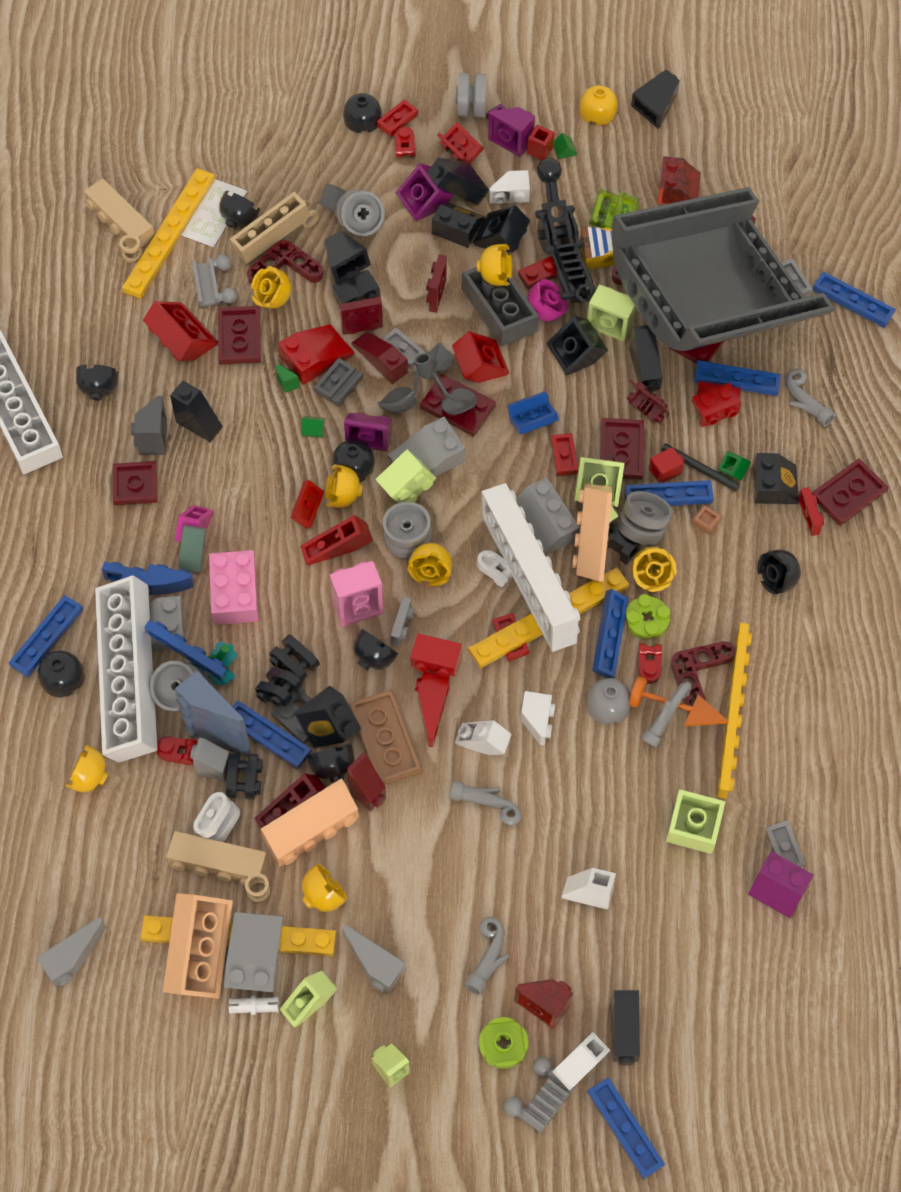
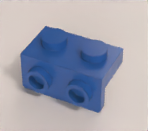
M545 391L507 406L510 423L519 434L531 432L534 429L550 425L559 420L558 413L549 404L548 394Z

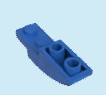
M104 562L102 566V572L106 580L115 582L133 575L148 585L149 595L171 594L194 587L193 575L184 569L174 570L162 564H149L147 571L139 567H126L118 562Z

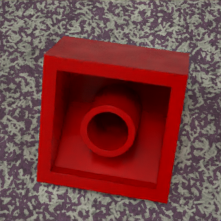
M468 331L452 345L455 353L454 356L461 368V374L466 380L481 383L509 374L495 339Z
M417 633L410 657L411 666L421 672L429 670L436 672V674L442 677H455L462 661V644Z

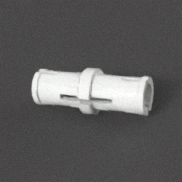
M254 995L251 998H229V1014L251 1013V1015H257L260 1012H279L278 996L257 998Z

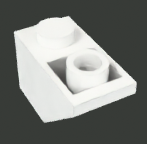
M528 170L508 171L490 187L489 204L529 202L530 185Z
M525 691L521 722L539 745L545 746V739L551 737L552 725L548 724L549 717H554L555 704L551 703L552 695Z
M494 720L462 723L459 728L455 744L486 755L505 754L512 734Z
M590 868L569 876L565 883L562 898L608 909L614 891L616 873Z
M592 1032L552 1072L570 1091L601 1061L610 1049Z

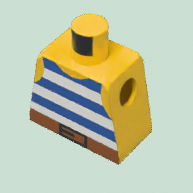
M582 227L580 240L583 242V247H581L583 262L587 268L592 270L615 265L612 229Z

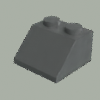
M157 396L135 414V422L131 423V436H134V447H138L139 455H165L167 414L162 396Z

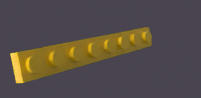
M199 168L195 170L122 287L123 293L142 299L215 181V174Z
M616 567L604 574L603 582L592 580L570 592L571 605L573 608H577L580 615L604 602L607 590L613 589L620 593L629 587V583ZM531 613L470 646L468 653L479 669L505 656L506 653L520 648L522 644H527L543 634Z
M741 622L736 637L726 718L729 723H726L717 791V798L726 799L728 792H733L735 778L731 777V771L736 769L737 757L733 756L734 749H738L740 735H736V730L741 727L742 714L738 713L739 707H743L745 694L741 693V688L746 686L747 673L743 672L744 666H748L750 653L746 652V647L750 646L752 633L748 632L749 624Z
M144 915L141 941L169 944L173 918ZM233 922L229 924L226 948H229ZM282 926L280 952L334 957L336 930Z

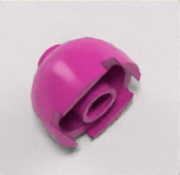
M547 279L537 282L527 295V300L539 315V320L544 322L560 318L568 309L567 300L560 298V293L558 292L560 288Z

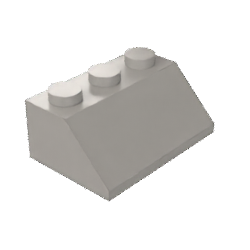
M547 477L527 486L516 497L517 505L519 507L522 506L525 512L527 523H531L533 526L536 540L539 539L542 543L545 556L575 542V534L579 533L580 527Z

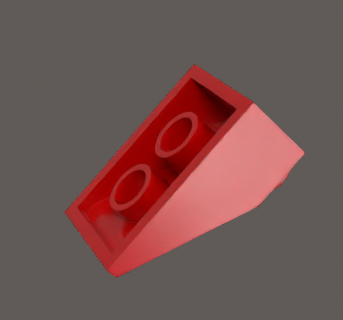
M331 324L296 332L278 343L279 357L291 372L298 376L302 385L328 371L338 358L344 361L354 355V351Z

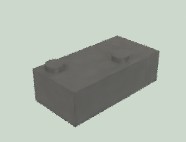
M477 267L462 272L461 289L500 346L537 332L539 315L512 277H507V282L510 283L507 286H493L482 278L481 272L477 271Z

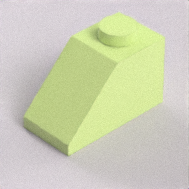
M323 971L317 972L304 978L279 1010L292 1026L296 1028L325 1005L337 988Z
M392 1043L387 1047L385 1045L379 1047L373 1053L374 1057L371 1058L372 1065L389 1088L410 1073L408 1059Z

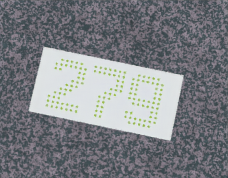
M215 179L181 236L214 247L227 226L225 224L226 220L221 217L219 212V202L224 191H229L227 195L230 196L236 193L244 197L247 190Z

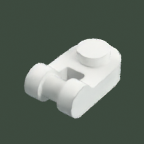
M489 550L479 553L477 557L478 569L492 578L498 586L503 587L508 582V578L513 577L505 559Z

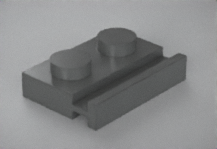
M338 358L314 386V392L330 402H335L339 406L362 380L363 372L357 371L355 367Z

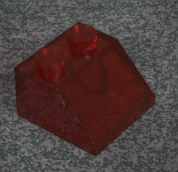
M663 156L658 203L671 204L698 198L701 173L684 158Z
M548 979L518 984L515 989L514 1002L552 1029H555L571 1006L574 993L571 992V987L565 982Z

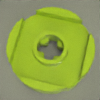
M643 594L639 598L634 599L627 607L625 615L627 628L631 634L643 640L653 637L658 638L668 629L670 609L660 599ZM650 614L654 620H647L646 622L643 620V615Z
M499 1017L491 1020L484 1027L479 1037V1050L488 1065L496 1068L508 1069L516 1066L523 1061L528 1050L529 1040L526 1030L516 1023L515 1020L508 1017ZM500 1037H505L506 1041L511 1042V1045H507V1049L497 1046L496 1042H500Z

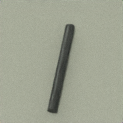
M665 443L662 447V451H665L671 448L672 446ZM674 448L676 453L681 454L685 464L735 492L738 490L739 483Z

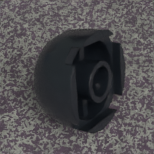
M358 93L351 96L344 105L343 118L345 125L356 133L366 130L372 132L378 128L377 121L382 117L379 102L367 93Z
M224 191L219 202V212L221 217L226 220L225 224L233 229H236L237 226L243 228L256 220L261 211L259 207L255 210L253 208L254 203L236 193H233L232 196L227 195L229 191Z
M80 365L76 368V384L83 394L88 395L91 400H102V397L112 394L118 385L119 371L116 372L115 368L104 365H94L90 369H87V365Z
M351 439L342 442L336 447L332 457V466L336 464L351 468L358 475L359 482H363L369 474L373 473L375 460L371 448L366 443Z
M784 549L770 550L762 554L758 560L757 571L758 574H762L764 581H761V583L768 592L772 594L785 593L797 585L801 569L797 558L791 552Z
M363 628L357 634L353 643L354 655L359 659L357 664L367 671L370 667L376 670H383L389 667L399 654Z
M55 651L46 655L38 667V679L42 688L49 695L59 698L72 695L73 691L82 686L85 678L81 662L75 655L67 651Z
M352 744L342 745V747H334L309 754L307 759L312 772L317 777L330 779V783L341 778L342 780L344 779L343 775L348 773L347 768L355 761Z

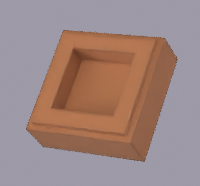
M704 505L692 519L691 523L710 535L721 521L722 515Z

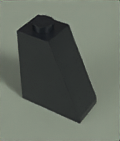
M667 69L633 92L631 106L659 129L678 94L680 80Z
M438 157L427 171V174L437 187L475 205H479L490 191L468 162Z
M342 230L325 239L329 266L336 284L341 283L371 265L366 248Z
M648 325L633 327L629 351L637 382L639 381L644 384L649 392H654L661 389L663 380L657 339Z
M182 380L170 395L175 421L177 424L211 443L223 428V425L201 390Z
M614 990L610 1002L613 1062H619V1065L623 1066L633 1065L640 1057L639 990Z

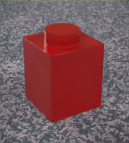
M537 124L528 137L527 154L541 160L547 158L554 147L555 132Z
M671 447L651 457L648 469L658 483H665L682 474L684 459L680 453H676L674 448Z

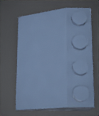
M198 671L175 688L177 694L176 701L180 705L178 709L183 715L181 719L186 724L184 728L190 736L196 735L198 739L199 737L204 738L223 749L240 753V755L246 757L251 754L244 718Z

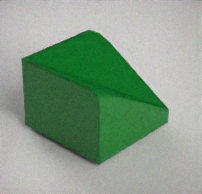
M279 364L276 365V376L283 391L287 393L299 388L298 376Z
M727 451L718 470L742 481L751 462Z

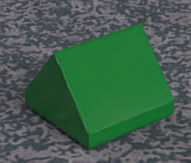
M561 133L554 140L553 148L558 159L577 155L572 139L566 134Z
M303 416L301 436L323 438L325 418Z

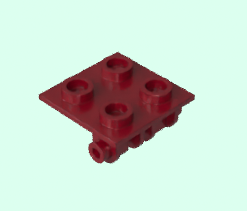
M632 380L629 381L636 391L634 394L631 392L627 396L630 405L640 412L644 410L643 414L647 415L654 423L658 422L660 424L665 418L663 416L664 413L668 416L670 415L666 409L668 405L664 403L665 401L655 393L652 396L648 388L639 381L637 383H634Z

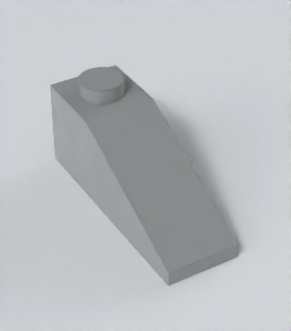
M101 917L37 957L55 987L68 984L80 970L106 929Z
M344 924L342 927L343 936L369 981H371V986L379 992L386 991L390 994L405 972L406 963Z

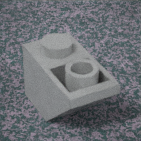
M199 737L197 745H193L191 751V758L194 761L193 767L196 768L197 775L225 781L228 772L229 752Z

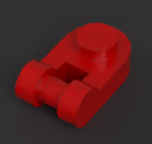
M400 127L395 131L396 158L402 157V155L416 157L414 132L409 127Z
M639 643L638 675L646 678L647 684H654L661 676L662 644L646 646L645 643ZM646 655H654V660H646Z
M165 736L157 741L156 752L158 757L164 761L193 765L194 761L191 758V751L193 745H197L198 741ZM180 748L186 749L185 753L179 754Z

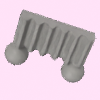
M221 254L215 260L211 258L209 263L196 264V261H192L200 307L220 304V301L232 304L237 300L238 294L231 287L225 288L222 293H218L214 268L222 271L228 270L232 264L231 258L228 255Z
M543 1056L538 1057L534 1061L533 1070L538 1076H548L549 1078L528 1108L524 1109L521 1099L515 1096L507 1098L503 1105L504 1111L508 1116H518L521 1118L520 1120L527 1122L535 1128L540 1135L576 1087L575 1085L569 1091L552 1072L554 1068L551 1060Z

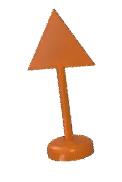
M639 676L634 684L629 704L633 708H638L644 697L664 704L668 699L646 692L647 680ZM697 695L693 707L680 703L677 707L690 712L684 727L729 723L724 716L699 695Z

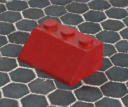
M154 301L143 319L149 331L160 339L161 344L167 347L178 361H194L218 344L216 338L182 302Z

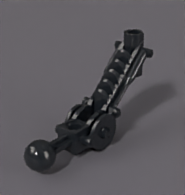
M545 158L539 162L536 171L538 178L545 183L547 203L541 204L542 210L535 212V217L539 219L537 238L540 241L543 252H551L557 269V277L563 291L560 294V298L562 300L570 299L573 303L589 302L598 287L595 288L589 269L584 264L578 249L583 247V242L578 239V225L572 214L575 211V207L573 205L567 206L566 200L559 201L557 180L561 176L562 168L556 159ZM554 206L559 210L556 218L551 214V209ZM554 222H559V226H554ZM558 238H561V245H559L557 242Z

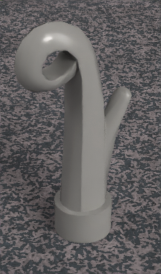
M802 369L791 370L787 374L786 385L799 402L790 401L789 405L805 410L816 417L817 421L824 427L828 426L834 420L836 414L829 407H824L799 387V385L806 381L807 375ZM795 376H800V379L793 380Z
M683 682L673 692L650 728L646 729L643 733L642 740L657 748L662 740L660 737L681 700L689 695L692 689L690 682Z
M453 781L449 799L456 801L464 800L502 809L500 818L507 825H515L521 820L520 809L514 803L493 794L500 791L499 787L465 786L464 783ZM511 813L514 817H508L506 814Z
M486 917L480 923L482 934L494 939L480 963L464 984L468 991L477 995L482 994L491 974L509 959L508 954L498 958L504 942L505 931L502 923L494 917ZM487 925L495 927V931H489Z

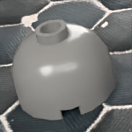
M615 678L598 680L591 686L587 694L586 704L589 715L595 721L604 725L622 722L631 710L629 704L631 693L628 687L622 681Z

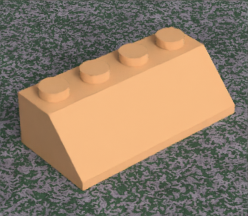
M585 484L584 490L580 489L579 503H583L582 512L578 511L577 525L581 526L580 534H575L574 546L578 547V555H573L572 568H576V575L601 582L604 579L612 502L611 486Z
M341 778L261 828L264 845L279 867L284 864L289 865L297 859L299 854L304 851L306 853L312 851L318 842L335 836L337 830L344 826L349 827L353 825L359 817L358 808Z
M176 894L162 992L219 999L233 900L193 894Z

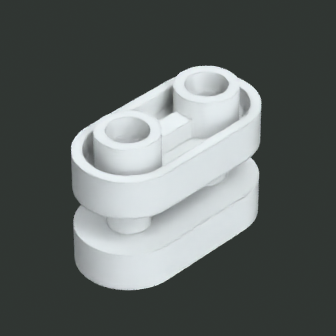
M216 792L212 794L194 821L193 827L195 832L203 838L224 842L240 816V808L224 793Z

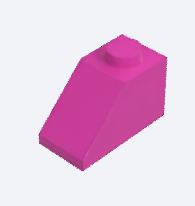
M192 505L179 515L174 540L181 542L184 525L207 529L214 510Z

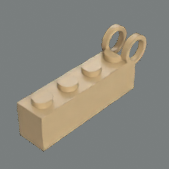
M102 178L84 191L86 198L84 202L89 210H94L97 213L98 218L103 223L106 222L115 235L118 234L121 237L119 244L124 261L136 263L143 255L142 248L148 245L155 235L153 226ZM139 252V255L135 258L126 257V253Z
M294 191L231 237L230 241L235 253L247 265L301 224L305 228L315 225L319 220L320 214L316 210L309 211L310 203L305 199L302 200ZM315 215L312 221L306 223L310 216Z
M174 831L166 856L171 868L178 871L192 870L200 876L214 875L219 880L230 882L231 880L240 881V884L245 886L249 900L254 903H263L269 898L271 890L269 881L264 875L268 861L266 852ZM256 884L265 886L261 892L251 891V888Z

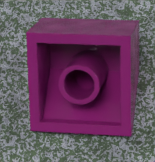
M520 107L490 111L488 140L521 157L527 150L528 137L534 130L535 116Z
M421 163L416 166L395 192L416 221L435 213L440 204L448 203L454 196V194L437 187L427 174L431 166Z
M350 412L344 421L345 441L351 439L360 440L371 449L388 452L392 434V419L385 416H370L364 413Z
M771 851L748 895L791 918L814 875Z

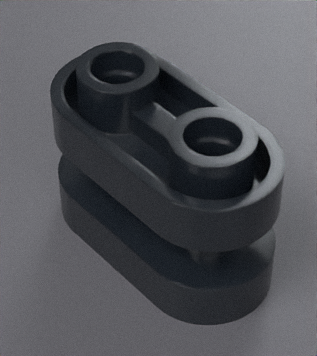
M288 634L282 640L283 649L276 646L269 652V661L275 668L289 671L303 682L307 678L304 670L307 668L310 671H314L320 665V662L295 637ZM292 654L300 663L297 664L289 655Z
M271 667L265 675L269 682L260 681L255 687L256 697L264 703L271 702L277 707H287L293 699L289 692L297 693L303 686V682L289 671Z
M230 753L226 783V796L228 798H237L238 791L245 792V799H255L256 795H260L261 781H257L258 773H262L263 759H259L258 754H249L248 761L240 760V753ZM240 770H247L245 782H239Z

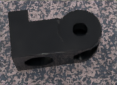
M609 523L607 548L620 554V561L627 565L638 552L640 543L626 538L619 531L617 525Z

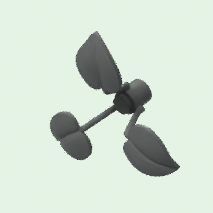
M439 342L428 353H422L415 357L414 361L417 370L414 371L413 391L408 387H398L390 391L378 402L379 407L388 412L401 413L411 409L417 403L414 395L417 394L419 376L423 379H429L432 376L435 378L442 392L447 397L442 402V408L446 413L459 414L465 412L477 404V398L473 392L464 388L455 389L451 394L446 391L436 372H443L449 369L454 363V358L442 343Z

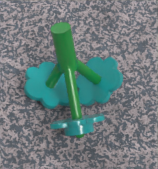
M218 642L215 646L216 649H213L211 656H208L212 660L213 658L220 660L225 664V667H229L231 661H235L238 655L233 650L234 646L232 644ZM227 669V674L222 682L210 674L208 678L211 679L213 684L224 685L234 680L235 674Z

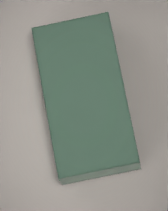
M190 525L183 526L179 569L201 572L207 529Z

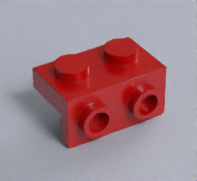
M458 122L444 136L440 132L437 134L441 139L439 144L446 151L451 149L454 152L452 156L456 161L471 163L484 150Z
M730 382L692 396L691 400L701 417V427L712 426L725 418L735 417L739 413L742 403Z

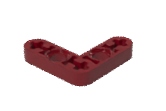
M287 240L277 242L247 270V278L250 284H252L253 275H256L261 268H268L265 264L268 260H274L276 263L272 267L277 269L286 264L312 283L321 281L324 276L323 266ZM302 258L305 261L302 264H295L294 260Z
M721 641L679 651L673 655L671 669L677 687L682 684V680L685 678H690L694 681V686L689 695L682 700L683 704L693 707V704H690L692 693H694L695 700L697 695H699L706 701L696 671L730 663L735 654V648L730 642ZM721 649H724L725 652H729L728 656H725L723 653L719 654L721 652ZM705 653L708 655L709 660L707 662H700L697 659V655ZM678 659H681L682 662H685V672L683 673L681 664H677Z

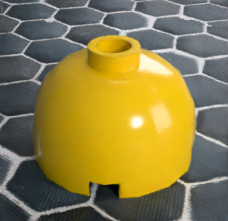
M591 86L581 96L579 104L580 116L588 123L592 121L596 122V125L608 124L614 120L617 113V97L606 86Z
M507 244L489 246L481 254L480 260L477 261V271L481 272L482 278L493 286H507L510 284L507 282V277H512V257L507 255L506 250H510Z
M267 266L268 268L260 269L253 278L251 289L254 290V296H252V300L261 307L275 309L283 306L288 301L292 285L285 272L272 266Z
M334 464L330 469L334 470L333 476L328 475L325 499H329V503L326 506L346 508L352 505L357 497L361 496L363 487L362 484H359V477L354 470Z
M424 543L415 548L411 554L408 572L420 584L422 580L430 582L428 586H441L449 580L452 573L453 560L445 547L436 543Z
M655 546L646 547L640 550L633 558L631 564L632 576L635 582L643 589L651 592L662 591L669 587L676 575V562L666 550Z
M89 745L84 746V750L87 752H81L70 774L72 783L67 781L65 787L80 793L90 792L98 784L103 786L108 776V772H105V757L101 752Z
M319 863L304 875L302 892L305 896L302 897V900L310 909L315 907L321 912H329L343 905L348 898L338 881L334 882L330 877L331 873Z

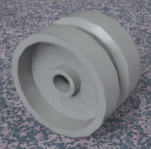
M459 73L458 85L456 86L457 117H468L470 105H473L474 117L485 118L486 74L476 73L474 76V86H470V74Z
M353 189L347 191L339 198L335 214L338 223L343 229L357 236H367L375 233L381 227L384 221L385 210L383 203L375 194L362 189Z
M643 491L632 492L626 498L623 511H621L617 521V527L626 538L643 545L658 544L665 534L666 526L670 522L673 510L664 499L655 494Z
M401 502L393 505L386 511L382 525L384 542L387 549L393 555L400 558H410L415 548L424 543H432L431 518L428 511L422 505L414 502Z
M182 661L165 662L154 671L151 677L150 692L152 699L164 710L180 712L178 709L180 705L176 701L177 694L175 688L196 671L208 681L207 675L200 667L192 663Z

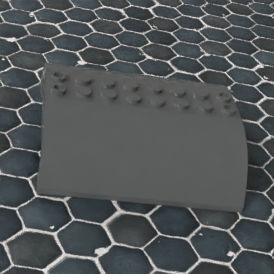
M750 187L619 214L613 218V255L624 289L654 335L672 349L687 351L828 315L835 309L824 293L809 297L803 295L750 218L759 200Z

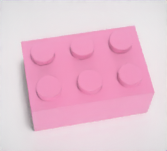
M254 550L209 553L211 613L214 625L259 622Z
M373 561L360 562L355 567L339 569L330 574L332 603L341 627L383 614L382 582Z

